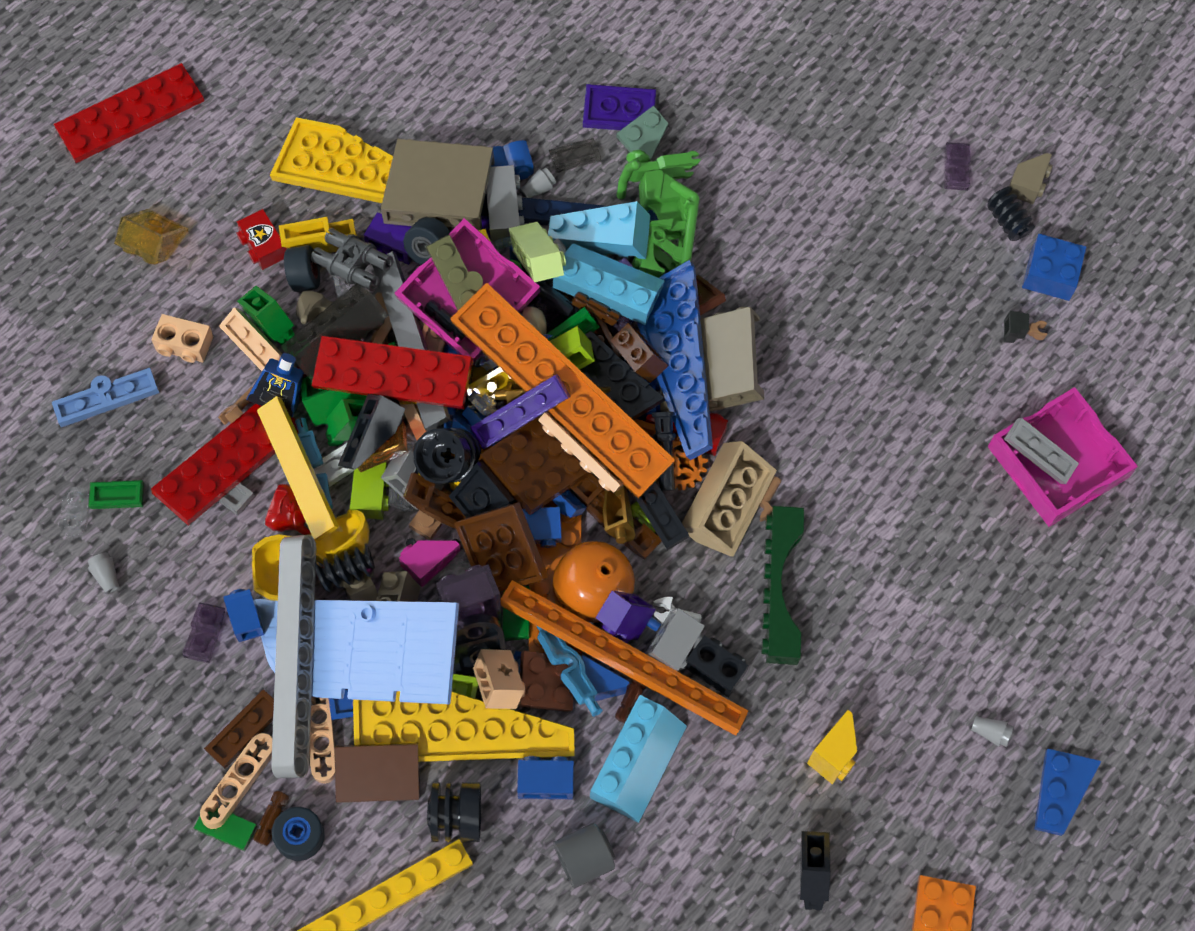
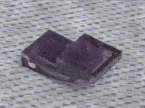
M946 142L944 189L969 190L970 144Z
M199 602L190 624V635L183 649L184 658L210 663L225 615L224 607Z

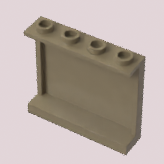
M397 139L381 205L384 224L413 226L419 219L430 217L441 221L449 230H453L465 218L478 231L481 230V212L491 165L495 164L493 147Z
M739 307L734 311L715 313L713 316L700 319L709 412L764 400V390L758 385L755 322L760 321L759 315L751 307ZM660 387V394L664 397L663 392H662L661 387ZM666 401L660 404L661 412H670Z

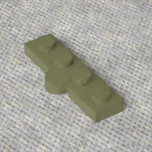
M447 235L425 247L457 310H459L482 287L483 279L478 272L467 271L451 236Z

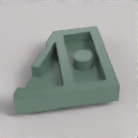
M652 106L620 130L616 137L629 153L634 150H642L650 157L651 161L661 138L668 128V122Z

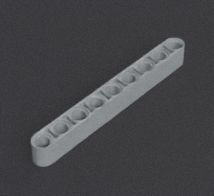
M311 535L284 537L280 543L271 763L272 772L276 778H302L309 769L316 542Z

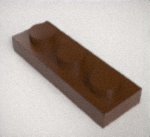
M263 689L204 750L226 769L242 753L250 740L255 735L260 734L273 721L274 698Z

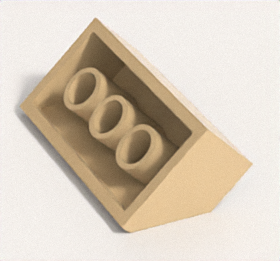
M743 441L723 443L682 522L689 536L704 546L728 556H734L777 470Z

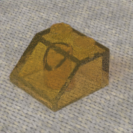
M145 209L121 217L114 244L123 248L124 252L136 254L144 258L143 260L146 263L156 265L169 259L188 232V228L149 209Z

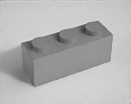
M514 165L490 168L486 196L491 243L511 241L509 228L524 225V217L519 216L518 210H522V197L516 193V190L520 189V177L515 175Z

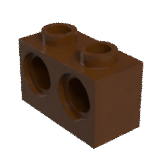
M629 323L610 340L632 369L649 383L668 367V364L646 337Z

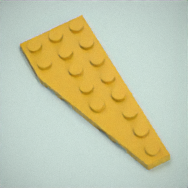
M296 117L270 173L272 181L382 203L393 156L376 146L372 147L363 142V139L357 135L353 136L347 133L346 129L341 126Z
M400 691L396 692L395 702L353 700L354 745L418 743L419 762L510 759L527 756H575L573 727L512 709L485 708L484 701L459 693L451 692L450 704L400 702Z

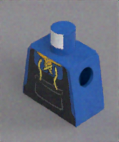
M283 353L279 361L273 358L269 359L246 400L263 406L276 396L280 397L289 416L292 418L300 402L304 374L301 369L294 367L296 358L291 354Z

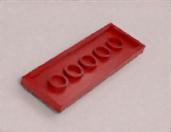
M180 63L53 125L75 163H78L204 102V97L183 64Z
M322 336L312 386L318 389L360 395H381L389 399L464 409L473 358L465 355Z
M254 404L238 419L228 425L151 488L152 494L188 526L275 454V450L257 412L262 407L261 405ZM292 417L291 421L295 427L297 434H299L297 425L295 423L296 419Z

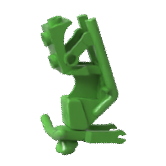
M634 150L627 154L626 160L628 163L619 177L617 198L623 200L626 197L628 181L640 182V205L646 211L653 210L658 217V220L651 221L649 224L646 259H638L634 256L633 268L659 278L664 274L665 269L669 272L686 261H691L700 198L696 192L674 179H688L692 177L694 172H685V170L688 171L692 169V166L699 164L701 159H692L699 156L698 152L690 151L688 153L663 155L657 158L656 161H650V157L642 150ZM678 239V246L669 240ZM658 246L662 248L664 251H666L668 254H670L672 258H670L663 251H661L658 248ZM656 261L662 264L665 269L661 268Z

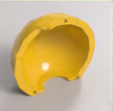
M349 509L346 514L335 518L339 525L338 529L320 541L315 540L316 560L324 565V558L326 557L330 563H334V554H337L343 560L344 551L346 550L351 556H354V547H358L361 553H363L365 544L369 542L370 530L365 515L362 512Z
M278 534L265 537L252 548L253 589L258 595L267 600L278 601L280 543L284 537L290 536Z

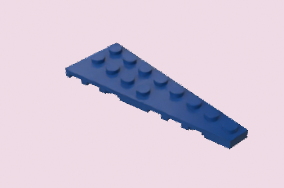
M688 260L659 277L665 280V283L646 325L638 322L637 324L640 332L668 364V367L657 379L669 411L675 412L673 422L685 455L688 459L692 460L711 450L713 443L696 270L694 264Z

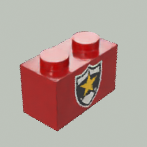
M263 209L237 221L239 231L236 232L237 237L243 246L247 244L250 250L247 252L253 264L258 263L261 269L264 270L284 260V253L287 249L282 247L281 238Z

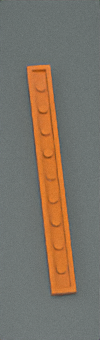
M513 580L501 597L498 605L736 736L740 731L748 713V710Z

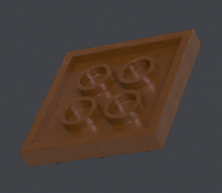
M540 416L481 453L479 460L487 465L529 515L589 475V472L581 467L580 460L574 454H568L561 447L562 443L555 436L552 437L543 430V424L538 421Z
M520 502L467 517L454 523L473 572H478L483 596L506 590L512 580L523 586L549 577Z

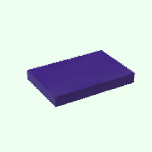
M586 84L583 128L622 130L652 106L655 107L656 89Z

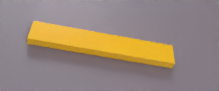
M276 396L259 408L257 412L312 537L316 541H320L338 529L339 525L283 400Z

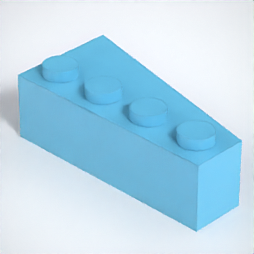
M636 201L550 216L548 236H551L553 241L559 239L566 247V251L574 243L601 255L617 254L619 257L628 258V256H636L638 259H646L650 214Z

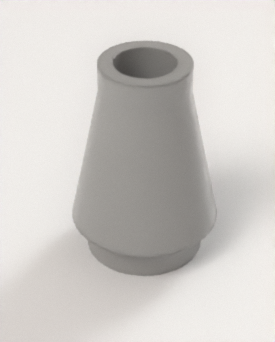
M546 167L542 170L538 169L528 182L520 188V192L525 198H533L553 189L556 180Z
M108 553L95 555L88 560V570L102 587L105 594L120 588L113 558L109 557Z
M976 716L971 731L976 732L998 747L1000 745L1007 747L1014 727L1008 725L1007 721Z

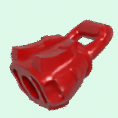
M278 485L265 518V525L272 531L284 532L295 530L303 535H311L310 530L304 526L305 518L290 485Z

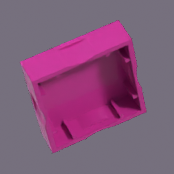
M465 218L450 232L449 235L467 271L478 272L483 279L482 287L488 283L519 313L540 293V286L516 264L503 257L494 248L492 243ZM430 258L419 266L394 294L401 303L459 355L471 356L474 364L484 352L467 336L460 341L458 337L453 335L452 331L446 330L434 319V316L431 317L424 310L426 304L434 300L440 305L441 309L444 308L452 316L458 311Z
M1075 387L1047 403L1037 413L1023 418L1079 463L1066 484L1057 482L1004 440L1013 424L995 434L988 445L990 451L1048 527L1127 480L1138 467L1117 439L1103 427L1097 414Z

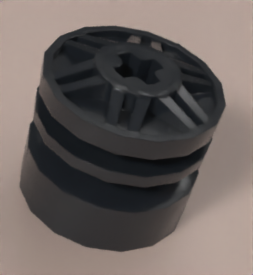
M462 428L432 429L425 432L417 440L413 451L414 464L418 473L425 480L434 484L461 482L473 466L480 462L481 447L471 432Z
M440 782L432 783L427 804V825L429 826L432 842H439L440 829H445L446 842L451 841L453 829H459L461 842H480V782H462L459 795H454L451 782L446 783L445 795H441Z

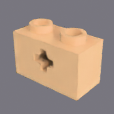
M481 649L473 669L485 708L516 709L520 699L525 695V684L521 681L518 663L514 660L512 651Z

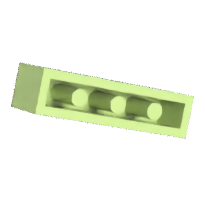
M538 222L509 228L513 252L534 282L564 275L563 266H566L565 255L563 251H559L557 243L554 244L552 237L548 236L547 230L543 229Z

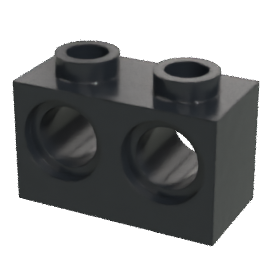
M704 635L687 658V665L684 668L729 698L746 674L749 665L746 664V660L737 653L731 654L725 650L724 645L719 640L713 637L709 639ZM710 653L714 659L706 662L701 659L700 654ZM724 668H732L736 675L727 677L723 674L722 670Z

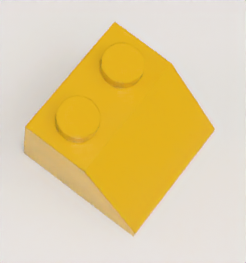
M846 711L814 749L807 762L809 766L831 784L837 778L843 781L856 763L853 757L857 753L853 713L851 711Z

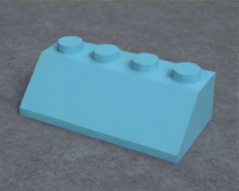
M573 243L564 253L566 259V266H563L564 275L553 278V288L572 296L577 292H582L587 295L588 299L591 297L608 306V310L613 309L619 312L621 316L646 325L665 280Z
M639 695L590 790V798L639 823L687 726L664 706Z

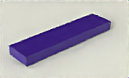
M558 374L470 428L484 450L571 396Z

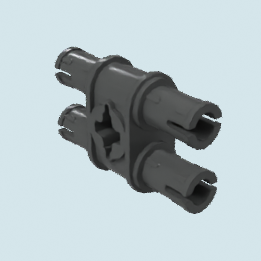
M330 228L328 231L333 235L326 232L325 242L339 249L332 255L317 247L314 250L319 255L312 252L311 261L327 268L329 274L337 275L345 279L349 284L357 283L370 291H374L376 288L371 284L378 286L379 277L365 271L366 267L371 263L383 271H388L390 268L385 266V264L392 266L393 257L378 251L374 244L366 243L358 239L354 234L345 235L334 228Z

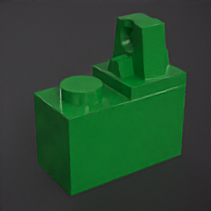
M253 287L237 301L252 322L285 349L297 341L292 330L294 324L276 300L259 287Z
M342 399L326 418L328 429L325 435L329 446L338 447L344 441L349 440L365 400Z

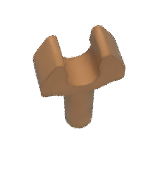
M252 387L233 405L225 408L220 413L218 418L224 425L228 422H234L243 414L242 410L250 403L246 399Z
M776 476L773 477L759 505L763 508V512L760 515L761 522L766 519V514L771 515L772 507L769 502L781 483V480Z

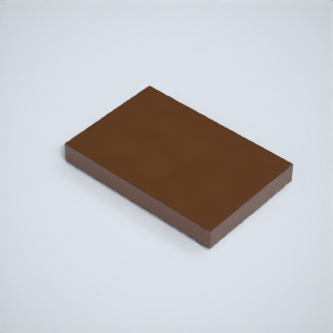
M418 743L334 747L336 803L420 799Z

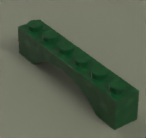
M773 506L771 515L766 514L765 530H770V538L765 539L764 554L769 555V563L764 564L763 575L764 579H768V588L763 590V604H767V613H763L762 629H767L766 638H762L761 654L766 655V663L798 665L801 658V631L795 625L786 609L782 595L781 578L783 565L792 549L801 541L804 532V508Z

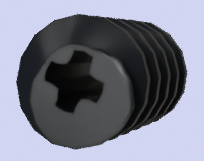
M1007 186L990 197L987 207L990 211H993L992 215L998 219V224L1003 226L1002 229L1004 233L1008 234V239L1010 241H1017L1031 233L1035 225L1029 226L1033 220L1032 216L1024 218L1028 213L1027 209L1018 210L1023 204L1021 201L1013 203L1017 199V195H1008L1011 193L1012 187Z
M366 543L364 553H361L358 547H354V556H351L346 550L344 551L343 560L337 554H334V563H330L325 557L324 566L321 567L315 561V568L323 587L328 592H332L333 583L340 589L343 587L344 580L348 585H352L354 583V576L360 582L364 580V573L369 578H373L375 564L369 546Z

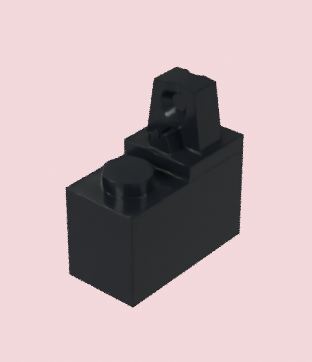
M801 831L800 900H804L805 910L814 909L818 911L822 910L824 901H829L831 873L830 832Z

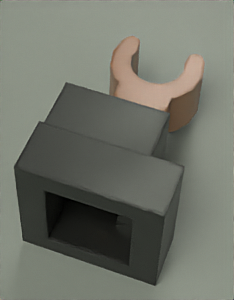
M1009 311L1004 319V342L1014 343L1017 338L1024 339L1027 334L1033 336L1036 340H1044L1047 333L1040 332L1038 328L1044 329L1047 322L1038 321L1029 324L1028 313Z

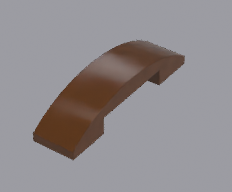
M414 472L411 473L403 497L426 515L456 529L454 523L466 517L449 498V495L435 488L434 483L425 480L422 476Z
M589 473L586 478L572 486L569 490L604 527L603 505L605 489L599 484L598 479ZM633 517L634 540L623 544L645 560L662 541L645 523L641 525Z

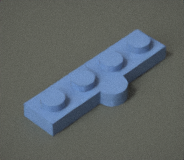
M147 368L115 379L113 383L106 376H97L92 380L90 389L52 401V405L60 427H64L158 394L159 390L151 369Z

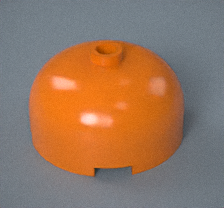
M601 541L583 542L571 548L562 557L553 575L554 592L559 603L563 604L571 613L589 623H600L596 616L611 591L633 594L635 576L628 558L618 548Z

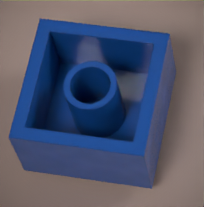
M1038 234L1031 249L1022 288L1070 301L1078 285L1086 246Z

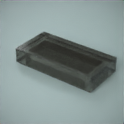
M594 138L549 150V156L556 173L601 161V155Z

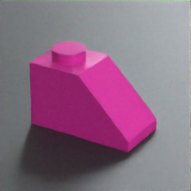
M418 540L414 545L410 544L403 549L399 557L400 565L423 587L461 553L460 545L457 541Z

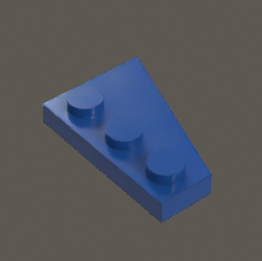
M1052 749L1045 751L1034 830L1059 836L1065 833L1101 761Z

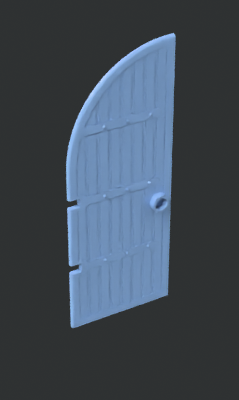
M255 599L264 630V635L261 636L266 658L275 673L278 601ZM315 600L311 696L343 699L345 689H348V699L395 702L396 692L400 691V702L450 704L459 603Z

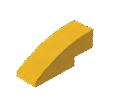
M328 217L279 225L282 247L293 248L309 245L313 249L320 247L328 253L337 252L338 247L325 242L326 232L333 235L328 230L334 228L345 235L354 234L357 236L354 221L349 219L329 223Z

